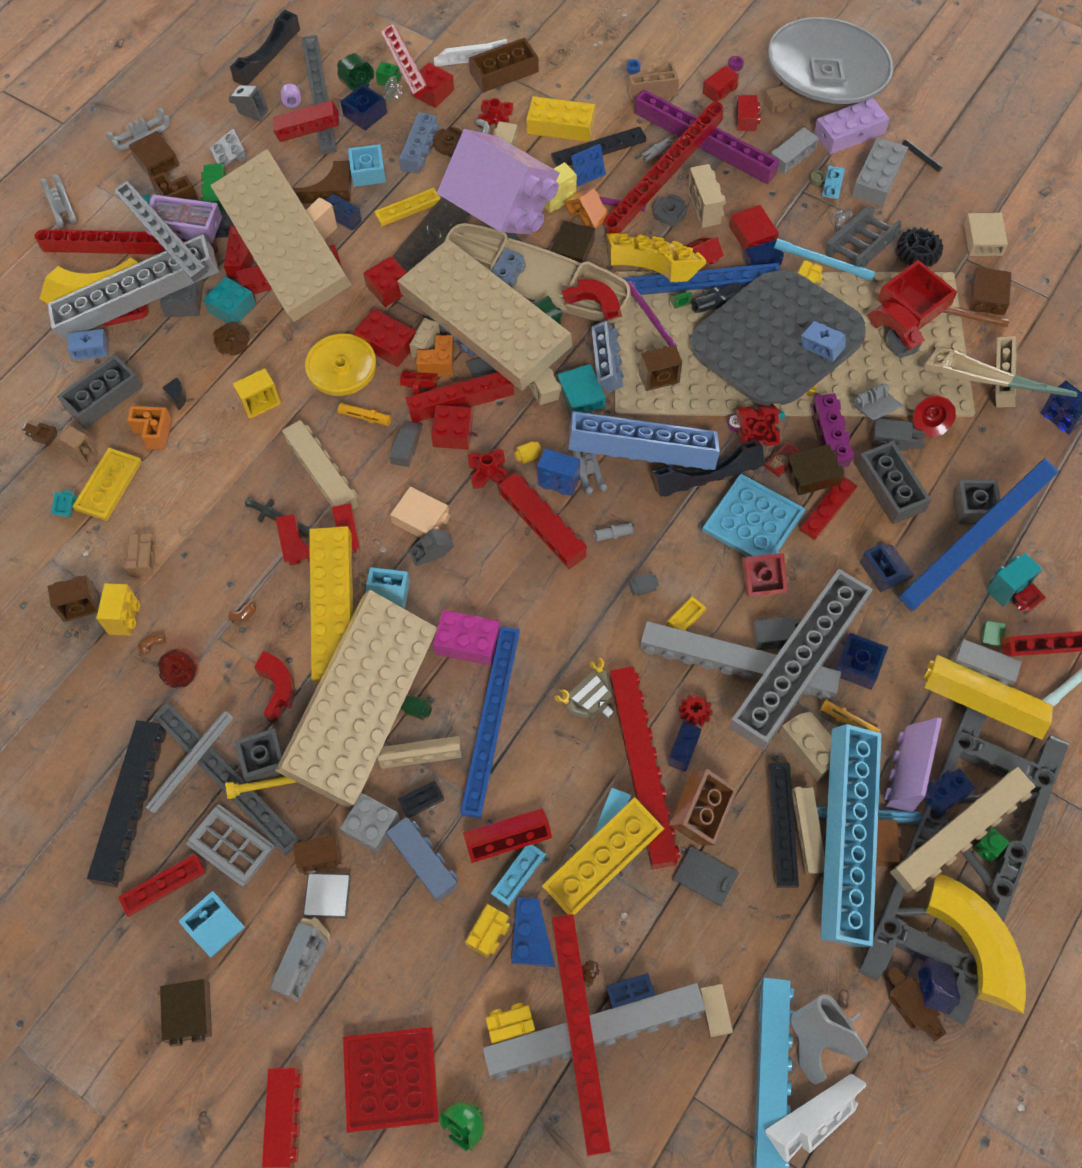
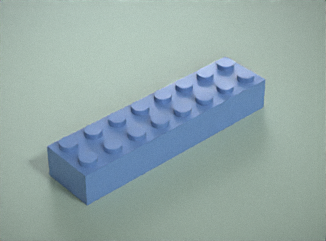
M572 411L568 450L589 452L595 455H610L611 457H625L631 460L639 459L648 462H661L667 465L675 464L684 467H697L703 470H715L720 453L718 433L716 431Z

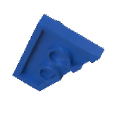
M517 897L512 964L555 967L539 899Z

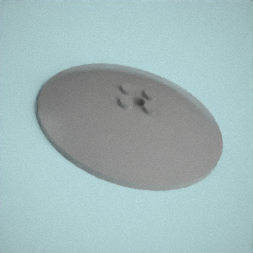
M810 17L792 21L776 31L768 47V60L775 75L797 93L821 102L851 104L869 100L880 94L888 86L893 74V60L885 45L864 28L839 19Z

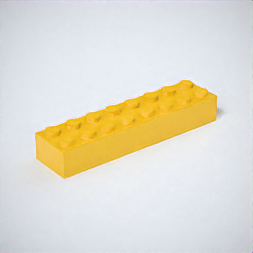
M348 526L309 529L311 679L315 685L319 684L353 616L352 537Z

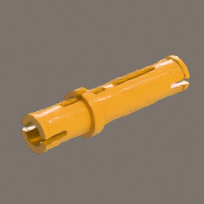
M340 403L338 406V414L363 419L371 424L378 423L389 426L391 423V415L379 413L374 409L367 410Z
M827 699L820 709L836 718L835 721L837 722L841 721L848 725L863 728L852 722L854 720L868 728L867 730L878 733L881 730L846 711L847 708H841ZM833 709L836 710V711H838L839 713H841V714L847 716L849 719H847V718H845V717L839 715L838 713L834 712Z

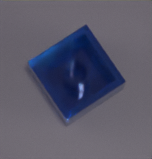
M361 84L340 101L343 116L365 131L387 114L385 98L364 84Z
M1065 380L1058 387L1077 392V397L1051 393L1040 413L1058 426L1060 430L1070 435L1082 424V392Z
M849 633L835 670L841 671V679L872 690L888 647Z

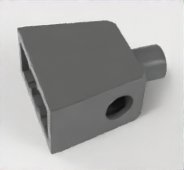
M238 86L234 93L229 95V102L235 104L238 113L261 121L269 111L258 86Z

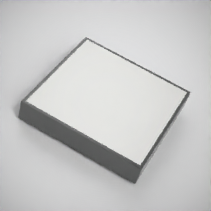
M322 873L308 875L303 916L347 919L351 875Z

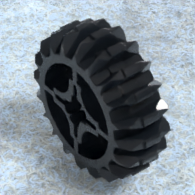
M914 227L912 230L907 229L906 232L901 234L897 241L896 251L900 261H905V265H912L919 260L925 266L932 267L942 256L944 245L942 244V239H939V234L935 235L934 231L930 232L928 228L925 230L922 227L919 229Z

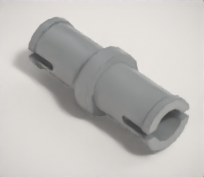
M667 137L658 144H653L644 153H641V159L646 157L643 162L647 163L654 157H659L662 152L672 146V142L668 143L670 139Z
M631 523L618 526L610 525L609 528L594 530L596 542L607 539L616 540L618 537L633 534Z

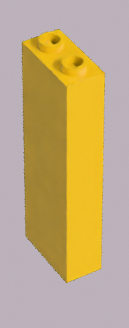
M939 655L936 656L934 661L930 660L923 678L926 680L924 686L926 689L1041 740L1051 725L1053 705Z

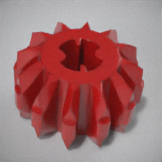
M698 693L695 695V698L689 694L687 700H681L682 705L679 706L678 711L681 712L680 719H686L685 725L692 723V728L694 729L697 723L701 728L704 726V722L709 723V716L713 714V710L710 709L712 706L711 702H706V696L700 699Z

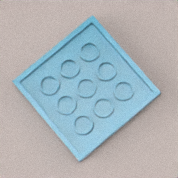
M740 474L708 519L702 531L745 556L778 553L806 509Z

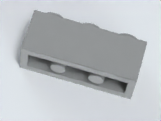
M804 127L799 132L797 131L789 140H785L780 147L775 148L770 156L779 160L777 171L785 175L814 152L817 148L819 137Z
M965 639L959 645L953 661L1010 687L1016 682L1022 661Z

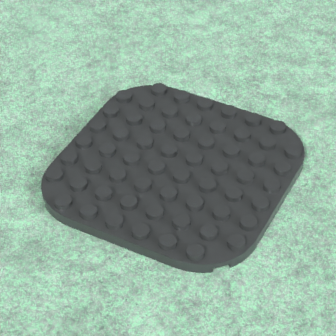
M782 270L763 273L705 318L695 328L691 337V346L695 358L702 365L753 402L766 406L777 403L785 405L799 399L854 354L864 342L866 327L862 315L853 307L801 274ZM814 321L845 334L846 347L834 361L802 347L801 335Z

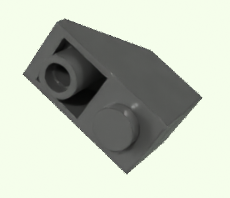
M431 529L409 549L414 565L419 566L442 558L454 545L448 531Z

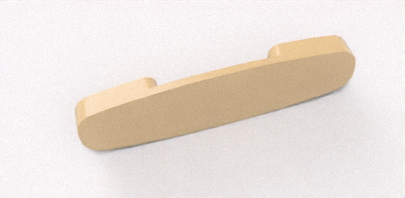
M468 223L454 226L445 241L447 239L452 241L489 271H492L505 248L523 255L526 268L523 273H520L516 285L512 288L528 301L534 302L542 297L549 296L554 305L559 307L562 312L604 322L605 318L602 307L597 302L582 300L565 304L562 290H566L568 287H578V280L594 279L608 285L618 298L622 317L607 320L609 323H615L623 319L631 306V291L626 280L591 262L579 263L549 250L508 238L505 232Z

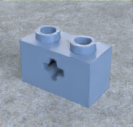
M815 321L801 335L802 347L831 361H834L846 347L845 334Z
M103 329L68 333V352L73 360L108 357L109 339Z

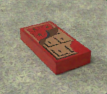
M787 441L765 463L764 467L777 477H780L787 470L785 466L787 456L802 450Z

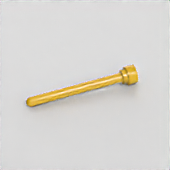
M284 776L240 785L228 782L225 783L227 799L236 798V796L243 792L296 783V781Z

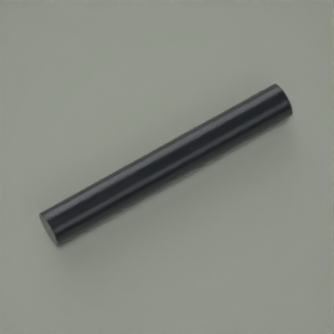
M907 139L903 141V146L908 147L911 152L936 171L940 172L943 166Z

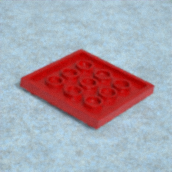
M433 1027L343 1037L347 1133L439 1123Z

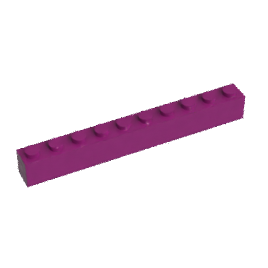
M645 89L635 98V114L678 137L698 118ZM717 127L699 146L700 149L766 184L777 174L778 159Z

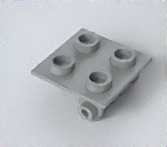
M234 128L210 147L217 164L223 163L224 167L235 158L240 161L246 160L244 147Z
M883 383L856 395L854 398L855 402L852 403L854 407L872 421L903 407L902 403L887 393L889 386Z

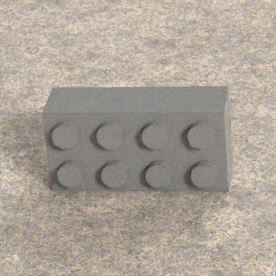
M877 137L857 178L852 197L883 207L904 163L908 147Z

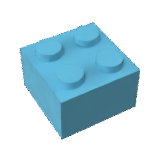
M380 144L348 148L354 187L386 183Z

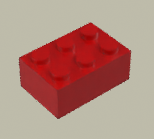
M374 308L353 331L355 336L370 344L376 356L397 368L411 353L409 344L416 333L410 327Z

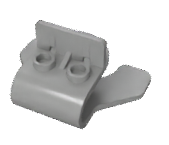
M821 995L795 1011L790 1019L791 1026L799 1038L800 1067L808 1080L815 1085L826 1079V1073L821 1063V1054L826 1047L837 1054H847L853 1062H859L868 1055L867 1048L851 1024L861 1014L858 1012L852 1017L847 1018L837 1002L829 995Z

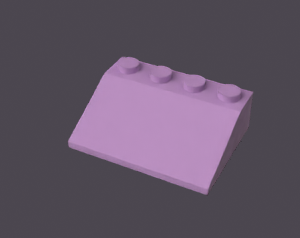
M941 718L908 725L903 732L900 731L897 743L900 744L899 750H896L893 756V762H896L895 768L891 769L888 778L891 781L890 788L887 787L884 799L887 800L886 808L896 811L913 812L925 797Z

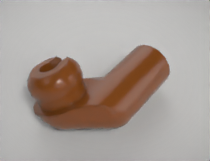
M248 602L240 611H229V621L249 620L256 612V605L253 602Z
M165 634L147 636L138 644L140 654L150 653L149 647L152 645L166 643Z

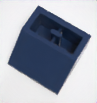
M879 544L865 551L860 561L880 593L914 576L893 545Z

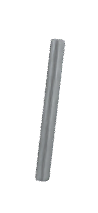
M224 711L149 800L145 807L150 812L155 813L233 720V717L228 712Z

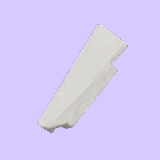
M507 39L487 44L446 48L439 56L433 57L434 65L444 66L469 63V57L507 44Z
M850 1074L765 1130L766 1135L782 1159L788 1162L801 1147L811 1153L856 1111L859 1103L855 1100V1097L866 1087V1083L855 1075Z

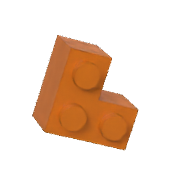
M594 188L578 191L564 201L570 215H579L584 225L595 229L608 216V211L602 204L599 193Z
M435 335V350H417V372L438 374V377H453L455 349L453 335Z
M130 406L127 422L133 433H142L141 438L147 449L165 450L172 422L167 408Z

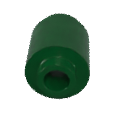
M406 695L401 710L407 715L424 720L430 716L432 706H430V701L413 695Z

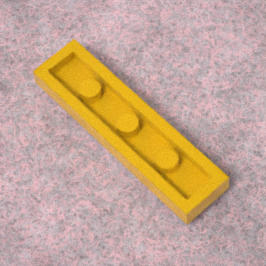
M433 187L374 211V214L381 227L438 205L441 203V198Z

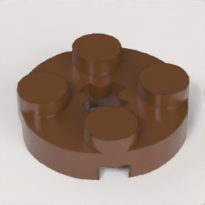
M449 127L450 129L448 130L440 129L434 135L435 150L452 158L463 131L455 127Z
M230 322L213 333L214 344L221 354L230 353V356L238 355L247 348L249 341L248 332L237 322Z

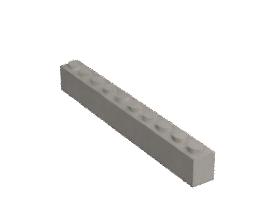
M648 621L640 646V650L647 654H658L666 659H677L685 664H696L707 670L715 669L726 675L734 674L745 680L753 679L757 681L761 679L777 656L772 653ZM821 667L803 695H814L822 700H833L837 693L841 671Z
M695 983L590 1015L594 1047L603 1044L604 1047L617 1043V1039L625 1037L626 1041L637 1038L638 1033L646 1031L647 1034L654 1033L660 1030L659 1026L666 1024L668 1028L681 1024L680 1020L689 1018V1021L701 1018V1014L705 1012L706 1008L698 984ZM567 1023L483 1048L489 1075L491 1078L495 1077L496 1080L509 1077L508 1073L517 1070L518 1074L531 1070L530 1066L539 1064V1067L552 1063L551 1059L560 1057L561 1060L572 1058Z

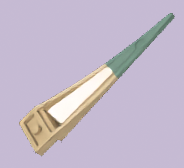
M937 347L925 364L926 371L942 373L943 377L1077 397V392L1039 383L1002 371L952 349Z

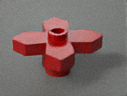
M497 98L482 100L481 111L483 114L478 115V119L485 120L489 126L495 124L496 127L498 122L510 123V119L507 116L513 113V103H501Z
M503 449L494 450L491 454L485 453L482 456L479 453L468 454L469 468L476 471L471 476L473 489L484 488L489 479L498 485L508 478L507 470L501 468L505 463Z

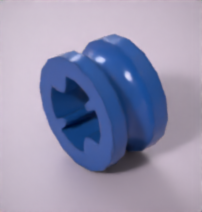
M636 59L629 60L627 62V72L632 75L639 73L641 63Z

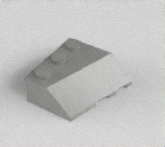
M298 923L279 969L273 975L270 982L271 990L298 1003L329 943L318 929Z

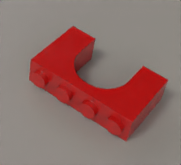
M352 504L332 506L335 526L349 527L352 537V554L357 553L356 549H360ZM290 514L275 517L284 562L289 563L290 566L301 564L300 560L308 559V562H310V546L306 545L301 539L296 515Z

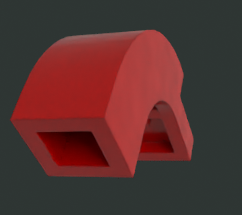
M580 279L578 280V287H568L566 290H562L565 304L592 300L602 307L605 321L622 317L615 292L601 281Z
M886 302L867 314L876 329L886 325L895 330L908 351L925 341L916 326L919 324L918 320L900 304Z
M263 651L254 669L259 676L267 678L275 684L274 694L263 712L267 721L275 723L276 719L282 715L283 706L291 709L295 696V687L285 664L276 656Z

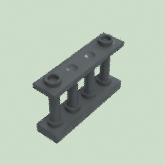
M868 205L826 242L825 255L832 257L839 252L855 260V266L866 267L876 255L895 238L897 239L900 236L902 221L898 220L893 226H890L874 218V207ZM872 224L886 232L880 236L865 227ZM861 233L875 242L869 245L855 238V236ZM851 243L865 251L859 255L843 246Z

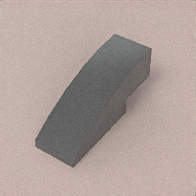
M409 421L403 423L390 454L391 464L410 466L412 455H415L423 427L422 423Z

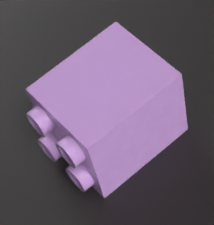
M464 129L437 194L499 232L532 235V232L538 231L543 224L544 214L542 211L546 202L552 200L558 191L559 183L556 180L560 172L498 136Z

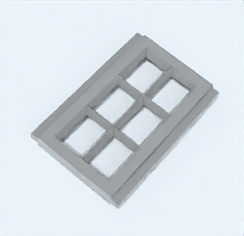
M219 804L214 807L186 842L187 846L242 887L250 881L276 847ZM216 818L229 826L223 836L210 827ZM206 830L219 839L213 848H210L200 840ZM232 830L246 839L239 848L226 839ZM222 842L236 851L229 861L216 852ZM249 842L262 851L256 860L242 851ZM239 854L252 863L245 873L232 864Z

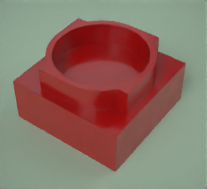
M917 260L882 286L877 301L881 304L894 302L905 307L918 320L919 324L916 326L920 330L953 304L957 291Z

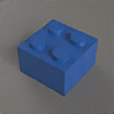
M545 448L537 466L538 486L546 490L557 491L562 495L573 496L580 479V459Z

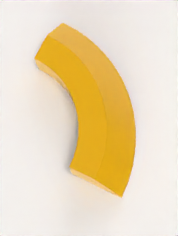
M627 233L606 234L608 259L611 265L643 267L663 274L670 282L689 281L706 264L705 258L699 252L695 254L693 248L683 246L682 243L676 241L668 243L664 241V238L653 236L652 239H649V237L638 234L637 237H628Z
M130 257L112 269L88 274L71 272L57 266L46 276L39 299L48 305V303L139 262Z
M941 873L934 878L925 913L940 919L951 928L953 927L963 937V941L968 946L977 964V999L1023 1014L1026 1001L1024 968L1016 943L1007 926L994 909L977 893L951 877Z

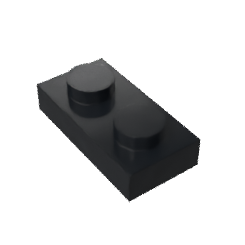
M434 780L399 798L398 801L406 817L410 818L444 801V797Z

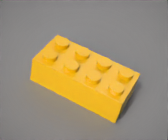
M532 96L526 119L527 134L589 142L595 120V104Z

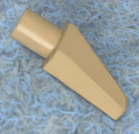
M313 917L312 920L302 918L301 924L318 929L325 939L330 942L331 933L316 917Z

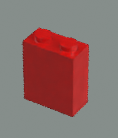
M761 204L730 215L729 228L747 255L775 245L779 232Z

